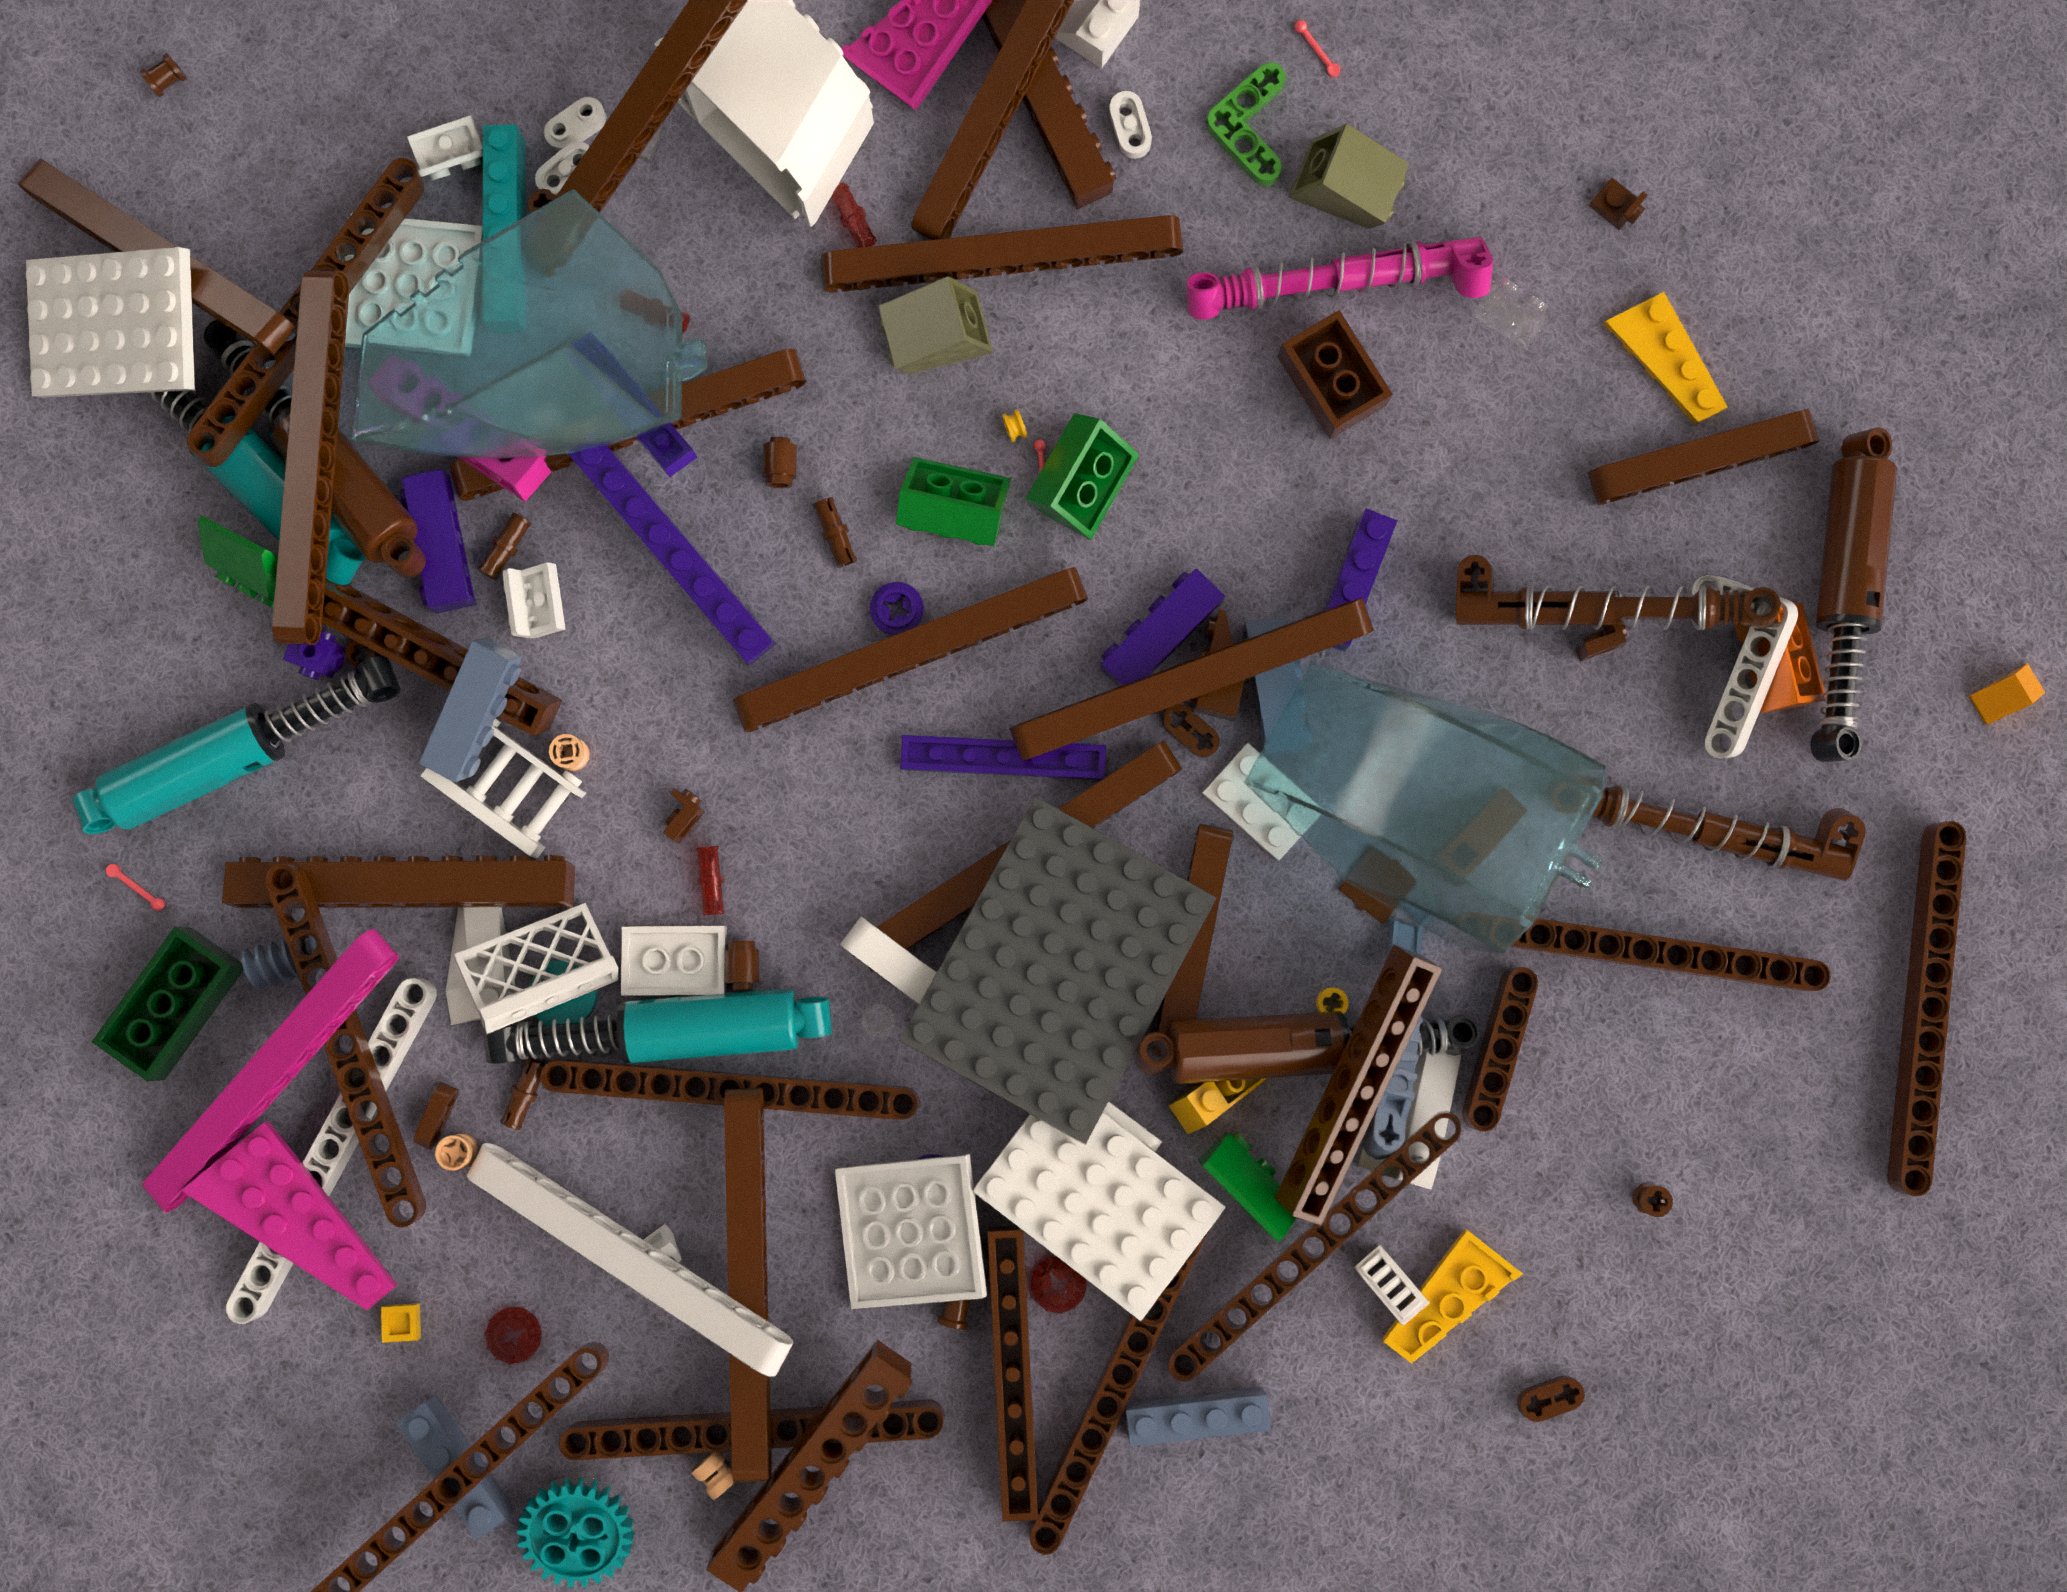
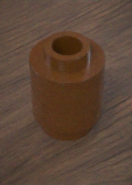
M771 437L770 442L763 444L762 477L766 479L765 485L768 487L790 488L792 487L793 480L796 479L797 446L790 443V438Z
M755 941L727 942L728 950L724 951L725 984H732V990H753V983L760 982L759 950L755 949Z

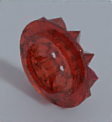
M1057 1256L1051 1257L1041 1262L1033 1272L1031 1291L1035 1301L1046 1311L1062 1314L1075 1309L1084 1298L1086 1278ZM1049 1273H1052L1059 1280L1067 1279L1071 1276L1065 1284L1067 1298L1060 1294L1059 1291L1046 1294L1053 1285Z
M508 1307L500 1310L489 1320L484 1333L487 1342L486 1349L491 1351L495 1356V1360H501L509 1365L526 1361L537 1351L541 1342L542 1332L538 1319L533 1313L521 1307ZM510 1326L513 1331L525 1329V1332L521 1333V1336L517 1338L518 1345H514L512 1341L500 1342L508 1333L507 1327Z

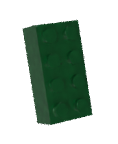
M175 926L91 1042L145 1081L165 1080L244 971L242 963L193 928Z

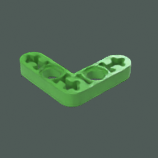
M1273 62L1260 66L1215 105L1209 112L1206 123L1210 135L1254 182L1262 186H1270L1278 180L1282 165L1278 156L1246 122L1283 89L1286 79L1285 71L1280 65ZM1265 74L1268 77L1277 76L1276 85L1270 82L1263 87L1262 93H1260L1258 88L1264 83ZM1242 94H1248L1254 98L1255 104L1251 108H1242L1237 103V98ZM1217 116L1220 119L1228 118L1227 126L1234 132L1229 140L1227 139L1229 130L1224 125L1219 127L1215 125ZM1243 138L1248 139L1252 143L1253 149L1248 153H1240L1235 148V142ZM1258 151L1261 152L1258 160L1264 166L1269 164L1273 166L1272 175L1268 172H1265L1263 175L1260 173L1261 165L1254 159Z

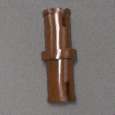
M829 497L827 501L825 498L814 503L813 507L824 530L822 537L824 541L829 543L837 568L843 567V564L847 566L856 562L857 557L846 534L849 532L846 524H842L833 497Z
M513 512L498 537L494 536L491 541L493 546L477 570L485 576L497 580L498 575L510 556L514 557L518 551L516 547L528 527L531 526V523Z
M531 1057L525 1060L526 1063L517 1084L512 1085L509 1093L512 1096L500 1120L501 1124H506L507 1127L515 1130H521L531 1102H535L538 1094L536 1090L541 1080L540 1074L546 1063L541 1064L542 1061Z

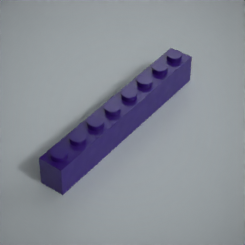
M593 431L568 453L747 664L752 665L777 644L596 432Z

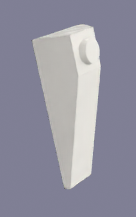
M502 907L458 908L446 985L451 1025L481 1020L456 964L454 954L506 934ZM507 944L502 947L498 956L511 960ZM479 956L465 961L468 970L483 975L489 962L488 959ZM495 962L488 977L506 983L512 968ZM473 979L477 988L479 981ZM485 984L480 993L483 1004L486 1005L498 1000L503 989Z
M1422 1051L1415 1067V1074H1417V1080L1413 1084L1415 1097L1412 1100L1406 1118L1404 1141L1439 1111L1450 1112L1462 1054L1454 1056L1447 1053L1443 1055H1436L1434 1053L1431 1056L1428 1051ZM1447 1118L1439 1119L1434 1126L1436 1133L1441 1137H1445ZM1415 1142L1408 1149L1409 1155L1416 1161H1423L1429 1156V1149L1424 1143ZM1362 1149L1358 1166L1372 1171L1385 1159L1371 1158ZM1441 1155L1419 1174L1411 1184L1432 1190ZM1388 1166L1383 1170V1175L1402 1181L1403 1174L1399 1168Z

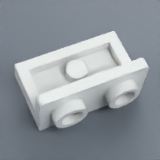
M472 115L407 137L420 170L418 171L420 176L429 175L431 181L451 175L448 168L461 164L462 169L466 170L482 164L479 157L483 156V143Z
M547 562L524 570L510 568L503 570V588L506 594L508 622L513 636L538 638L566 630L556 564Z

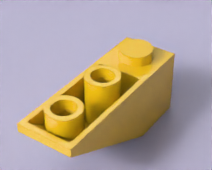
M1267 1078L1199 1082L1168 1106L1186 1133L1190 1134L1209 1125Z

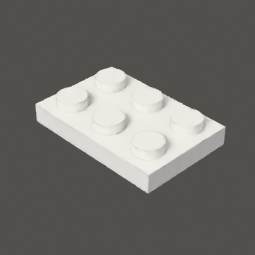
M1249 743L1242 748L1202 793L1276 861H1279L1324 811Z
M727 926L622 927L621 996L725 994L724 951L727 950Z

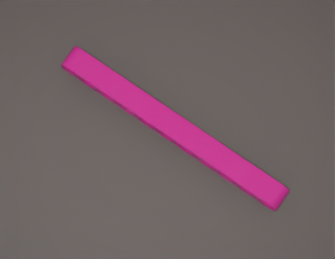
M376 929L366 931L347 948L145 1179L142 1187L164 1213L174 1210L189 1197L181 1190L234 1147L398 961V954Z

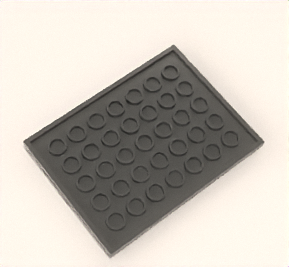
M1035 797L899 1041L1085 1145L1217 898Z

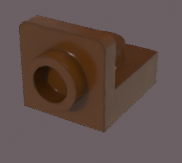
M1611 178L1592 200L1589 207L1620 230L1627 221L1633 225L1646 208L1641 204L1648 194L1642 191L1637 197L1614 178Z
M1615 619V625H1602L1605 636L1603 631H1598L1584 637L1585 643L1576 648L1580 662L1615 650L1627 643L1625 638L1627 630L1623 620Z
M673 788L670 794L685 806L681 810L677 808L670 814L665 822L667 828L663 833L680 844L705 811L698 806L701 800L685 788L681 793Z

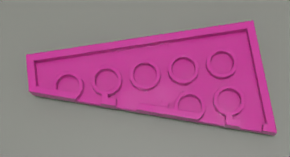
M901 0L875 26L872 27L870 25L862 31V36L850 46L846 44L841 49L844 53L842 56L916 111L992 0Z
M270 1121L262 1123L181 1190L365 1310L374 1306L398 1286Z

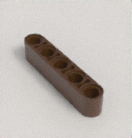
M1527 967L1509 968L1500 978L1462 1109L1463 1121L1467 1126L1478 1131L1487 1132L1494 1129L1501 1117L1538 989L1537 975ZM1517 973L1522 974L1526 981V985L1521 992L1516 991L1512 985V979ZM1507 1006L1513 1007L1516 1012V1019L1511 1025L1506 1024L1502 1017V1013ZM1498 1039H1502L1507 1046V1051L1501 1058L1496 1057L1493 1053V1045ZM1492 1072L1497 1078V1085L1493 1090L1487 1091L1484 1088L1483 1079L1486 1074ZM1483 1105L1487 1109L1488 1116L1485 1122L1477 1124L1474 1121L1473 1113L1478 1106Z

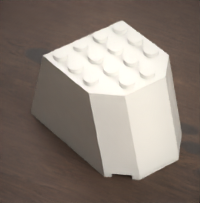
M748 0L678 100V104L794 219L802 215L805 217L803 219L805 224L812 227L818 220L874 124L873 106L869 98L870 90L850 68L842 56L844 53L840 46L832 38L826 40L819 33L820 30L815 21L807 14L802 16L795 9L796 6L793 0ZM664 37L660 38V39L655 43V47H656V48H657V46L659 45V43L662 41V39H663Z

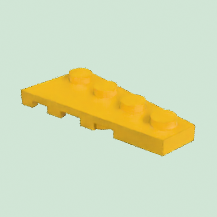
M1665 292L1603 323L1605 328L1610 333L1613 332L1623 343L1622 346L1630 355L1633 354L1646 368L1645 371L1653 380L1656 379L1667 391L1666 394L1694 425L1728 408Z
M1464 1229L1419 1288V1291L1429 1301V1304L1404 1326L1396 1319L1381 1340L1412 1364L1443 1339L1447 1332L1457 1324L1463 1323L1472 1315L1473 1311L1486 1301L1494 1298L1500 1293L1499 1290L1509 1282L1515 1281L1523 1273L1467 1229ZM1413 1296V1298L1407 1305H1409L1416 1298Z

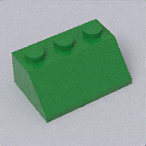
M1074 413L1025 500L1047 517L1091 540L1136 462L1139 453L1100 418Z
M913 457L900 489L895 525L906 527L912 531L921 530L939 534L944 538L967 540L976 545L995 546L1011 478Z
M200 515L197 522L204 562L218 571L215 577L233 587L236 582H239L236 589L253 598H256L259 593L260 595L257 600L274 609L278 556Z
M1226 1131L1197 1161L1279 1243L1297 1217L1292 1216L1275 1199L1280 1184L1272 1177L1276 1171L1264 1158L1261 1157L1256 1161L1248 1153L1252 1146L1238 1132L1232 1137Z

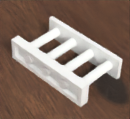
M495 718L491 727L494 729L493 735L504 742L505 745L474 786L470 785L465 789L459 783H454L428 768L421 774V777L527 855L538 858L546 848L538 842L541 838L539 833L570 792L581 798L584 797L586 792L579 787L582 781L567 770L560 774L497 728L501 722ZM517 752L530 761L532 765L502 805H497L493 809L484 802L487 798L485 793ZM545 772L560 784L528 826L524 825L520 829L511 822L514 818L512 813L542 773Z

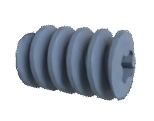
M309 936L308 942L304 941V949L311 955L316 950L317 944L316 940ZM282 938L281 949H279L275 941H271L268 943L267 953L262 945L255 946L254 956H252L247 948L242 951L241 958L244 972L249 982L257 989H264L268 984L273 986L278 985L281 981L290 982L295 977L299 978L285 938Z

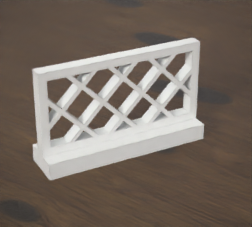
M586 903L454 954V959L481 1017V1023L486 1034L618 981V966L614 957L610 956ZM582 915L586 923L582 936L564 930L568 920ZM545 930L556 935L550 948H546L532 943L535 934ZM589 932L593 939L587 938ZM561 936L579 942L573 956L555 951ZM512 943L523 947L516 962L498 956L503 946ZM585 944L597 948L602 958L589 963L578 959V956ZM528 949L546 955L540 969L522 964ZM477 956L489 960L483 975L468 970L465 961ZM551 957L569 963L565 973L556 976L545 972ZM495 962L513 968L506 983L488 977ZM518 970L536 976L532 986L522 989L512 985ZM473 979L479 981L477 988ZM485 984L503 989L498 1000L486 1005L483 1004L480 993Z

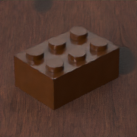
M1340 310L1282 343L1278 352V359L1329 440L1384 408L1393 395Z

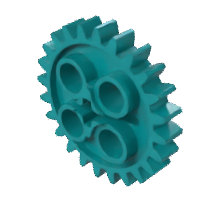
M565 1477L562 1487H559L555 1481H551L548 1491L540 1487L536 1497H530L526 1508L523 1509L516 1534L521 1535L517 1546L525 1548L522 1559L533 1558L530 1570L533 1571L541 1567L544 1569L541 1579L544 1580L552 1574L555 1576L554 1585L557 1586L562 1579H567L569 1588L573 1587L575 1580H580L582 1586L587 1588L589 1578H592L597 1584H601L603 1573L613 1577L615 1568H622L625 1557H629L635 1531H632L634 1518L627 1517L630 1507H619L621 1495L610 1498V1486L600 1491L597 1490L598 1480H594L590 1487L585 1486L583 1477L579 1478L577 1485H572L570 1479Z

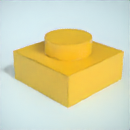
M420 1303L384 1305L381 1307L382 1343L417 1341L421 1339Z

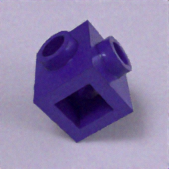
M321 630L320 639L314 645L289 644L283 660L299 666L298 673L319 680L320 675L332 679L334 673L338 672L343 665V651L345 647L334 642L336 636Z

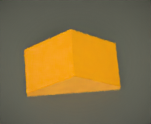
M2027 663L1969 695V698L1985 725H1988L2033 704L2045 691Z

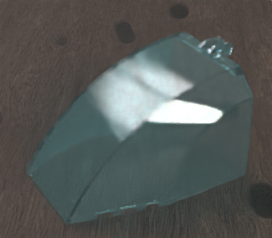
M572 189L465 251L458 257V262L462 264L452 273L444 268L434 276L435 281L438 282L436 286L426 294L418 289L410 295V300L414 302L401 314L393 309L362 334L350 438L357 442L407 452L476 458L539 457L573 453L611 445L649 433L682 418V381H687L706 370L707 362L703 355L707 352L705 340H702V338L698 339V337L682 343V314L662 272L578 192Z
M1315 664L1309 665L1244 781L1274 813L1277 812L1291 826L1290 828L1314 849L1313 851L1322 860H1326L1344 881L1459 948L1504 954L1534 923L1559 875L1581 888H1589L1592 881L1587 876L1565 865L1570 856L1583 862L1584 865L1590 868L1599 869L1602 864V860L1576 844L1603 796L1605 765L1553 737L1506 717Z

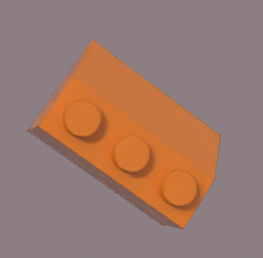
M1794 603L1798 610V618L1760 713L1775 712L1824 701L1821 695L1825 693L1803 603ZM1781 606L1777 619L1774 621V623L1776 624L1779 623L1784 616V611ZM1738 621L1736 634L1738 639L1744 643L1750 625H1742V621ZM1764 637L1758 643V651L1762 656L1767 655L1771 645L1769 640ZM1750 670L1748 674L1751 675L1754 687L1757 683V675L1753 670Z

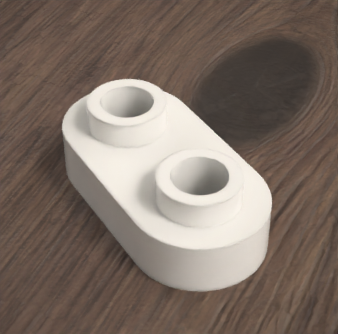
M1121 91L1114 95L1110 101L1109 115L1120 151L1126 157L1132 159L1141 158L1148 153L1151 147L1152 135L1139 96L1131 91ZM1128 108L1132 113L1128 116H1123L1120 110ZM1136 138L1140 140L1141 144L1131 146L1129 141Z
M584 97L577 100L547 122L544 136L549 146L559 152L569 143L583 142L604 126L606 122L604 108L595 98ZM585 110H593L591 115L582 116ZM558 129H566L564 134L555 135Z
M580 141L566 145L537 170L535 175L537 187L539 189H548L557 195L575 169V161L582 158L590 146ZM553 179L560 180L559 185L556 187H550L549 183Z

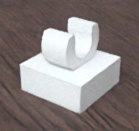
M665 1224L643 1239L668 1257H673L678 1263L681 1261L674 1235Z

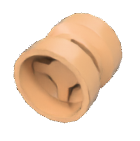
M571 734L557 736L549 746L550 759L554 764L565 770H580L589 760L590 752L586 743Z
M459 1133L445 1137L438 1143L435 1150L437 1163L442 1168L453 1171L470 1166L478 1154V1145L475 1139L468 1134Z
M712 1452L691 1471V1474L697 1481H702L705 1484L706 1493L712 1500L718 1498L735 1483L732 1478V1468L728 1467L724 1462L725 1456L722 1452Z

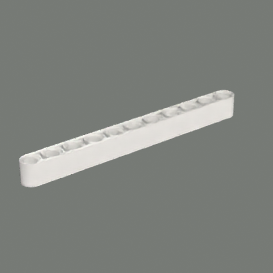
M863 917L858 919L840 943L847 951L918 1004H920L937 973ZM1108 1102L1103 1112L1155 1152L1162 1141L1111 1102Z
M411 978L403 981L398 986L368 1041L385 1091H387L435 1002L437 991L430 980ZM417 984L423 990V997L418 1003L414 1002L411 997V991ZM400 1015L405 1018L407 1025L401 1034L396 1031L394 1024ZM383 1046L388 1049L390 1054L389 1060L385 1065L378 1059V1052ZM356 1067L352 1071V1081L356 1085L361 1086L365 1075L360 1068ZM340 1093L303 1161V1165L311 1175L314 1171L321 1175V1187L328 1196L333 1191L359 1142L354 1126H349L345 1121L347 1107L342 1093ZM367 1100L363 1110L368 1118H372L377 1107L373 1102ZM331 1140L337 1142L339 1146V1152L336 1157L330 1155L328 1151V1144ZM259 1242L228 1299L226 1313L229 1319L235 1323L244 1324L263 1316L268 1311L293 1263ZM262 1266H266L270 1271L271 1277L269 1282H266L261 1277L260 1271ZM245 1297L249 1298L253 1303L252 1313H248L244 1308L243 1302Z
M490 1143L482 1144L467 1173L470 1181L756 1371L767 1376H776L793 1344L790 1336L505 1149Z

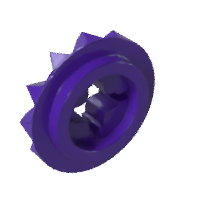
M903 582L885 584L874 593L871 599V618L874 624L885 634L897 635L917 627L922 620L924 611L922 598L918 591L909 584ZM904 597L902 607L909 616L898 614L891 622L892 612L884 603L896 605Z

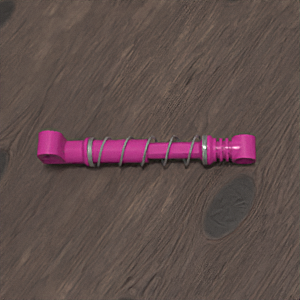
M1478 236L1423 245L1420 241L1408 242L1407 245L1404 243L1403 248L1376 252V249L1373 248L1372 253L1348 257L1345 256V253H1342L1341 258L1332 259L1331 264L1316 266L1315 260L1312 257L1309 268L1285 271L1284 264L1280 262L1279 272L1261 274L1257 266L1245 268L1242 273H1238L1237 278L1235 274H1231L1229 279L1227 275L1221 276V280L1213 273L1199 272L1191 275L1186 282L1187 312L1195 319L1204 320L1217 316L1220 310H1223V306L1225 309H1231V304L1233 308H1238L1239 304H1241L1242 307L1246 306L1250 310H1258V308H1262L1263 303L1269 308L1273 307L1278 297L1292 294L1295 300L1303 303L1310 291L1323 290L1328 297L1334 298L1342 291L1356 289L1360 293H1365L1370 287L1387 285L1394 289L1400 282L1409 281L1412 285L1424 283L1427 278L1450 275L1456 290L1461 295L1469 298H1479L1488 294L1491 289L1493 257L1484 239ZM1334 288L1335 294L1330 295L1325 289ZM1306 292L1305 297L1300 300L1295 295ZM1275 297L1272 304H1268L1265 301L1266 298Z

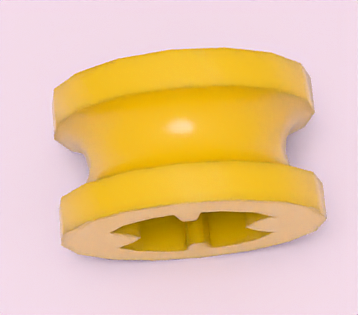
M1018 409L1013 410L1012 415L1001 414L1011 443L1016 442V438L1019 436L1023 439L1027 438L1026 428Z
M1326 988L1318 994L1316 1006L1319 1012H1328L1325 1009L1328 1005H1323V1000L1325 997H1331L1333 993L1339 996L1336 1000H1341V1007L1334 1008L1332 1012L1341 1011L1345 1014L1349 1004L1347 995L1339 988Z

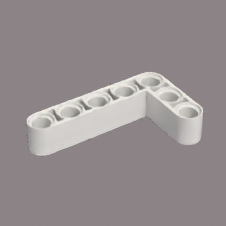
M1706 575L1696 580L1692 588V594L1694 596L1699 591L1700 586H1709L1713 582L1717 584L1720 595H1724V591H1729V595H1733L1734 591H1739V595H1742L1743 591H1751L1755 588L1725 577ZM1780 597L1784 616L1779 623H1773L1765 628H1754L1752 626L1749 628L1705 738V748L1714 758L1736 757L1745 749L1798 618L1797 607L1787 599ZM1756 601L1751 605L1752 611L1757 615H1766L1771 611L1770 605L1765 601ZM1765 637L1769 640L1771 648L1767 655L1762 656L1758 651V643ZM1750 670H1753L1757 675V683L1753 688L1748 687L1745 683V676ZM1737 702L1741 703L1744 707V715L1740 720L1735 719L1732 714V708ZM1723 734L1728 735L1731 739V747L1727 752L1722 750L1719 744Z

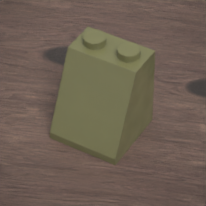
M1346 123L1312 138L1289 198L1370 229L1385 224L1391 218L1394 212L1393 203L1397 193L1405 184V173L1409 163Z
M948 276L878 306L881 314L879 320L880 327L887 337L890 348L888 350V358L896 370L913 374L994 353L977 290Z

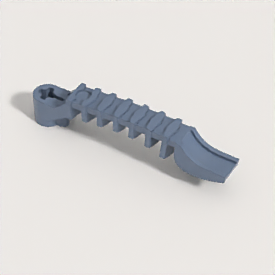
M1394 920L1390 928L1386 959L1393 944L1422 955L1423 926H1411ZM1421 1016L1363 1136V1149L1371 1158L1385 1159L1404 1143L1406 1118L1412 1100L1415 1097L1413 1084L1417 1080L1415 1067L1419 1061L1417 1049L1418 1043L1421 1042V1036L1419 1035L1420 1025L1423 1023V1017Z

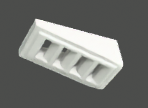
M1381 1245L1354 1267L1360 1277L1403 1326L1429 1304V1301ZM1383 1260L1386 1265L1371 1277L1367 1272ZM1393 1271L1396 1276L1380 1288L1377 1284ZM1403 1283L1406 1287L1390 1300L1387 1295L1399 1284ZM1412 1293L1416 1299L1400 1312L1396 1306Z

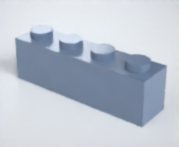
M1286 616L1245 622L1243 626L1244 639L1246 640L1287 625ZM1299 660L1251 677L1264 757L1266 759L1305 753L1309 750L1308 744L1313 743L1311 726L1309 723H1304L1303 711L1307 710L1306 695L1304 690L1299 691L1297 678L1301 677Z
M487 637L471 642L419 764L454 783L472 777L476 773L481 762L478 756L482 747H485L493 736L494 729L491 728L492 724L506 707L507 698H505L509 686H512L520 675L521 668L518 666L523 656Z
M1263 1387L1128 1402L1125 1407L1130 1447L1271 1431L1267 1394Z
M437 1394L396 1423L433 1479L438 1477L472 1446ZM475 1452L474 1460L476 1464L486 1467L477 1452ZM491 1473L453 1506L476 1541L506 1520L516 1510ZM448 1477V1487L452 1491L459 1492L460 1483L454 1477Z

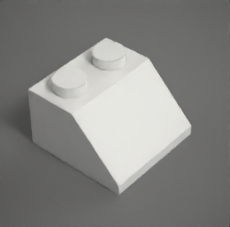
M1074 0L1055 38L1102 69L1137 20L1140 0Z

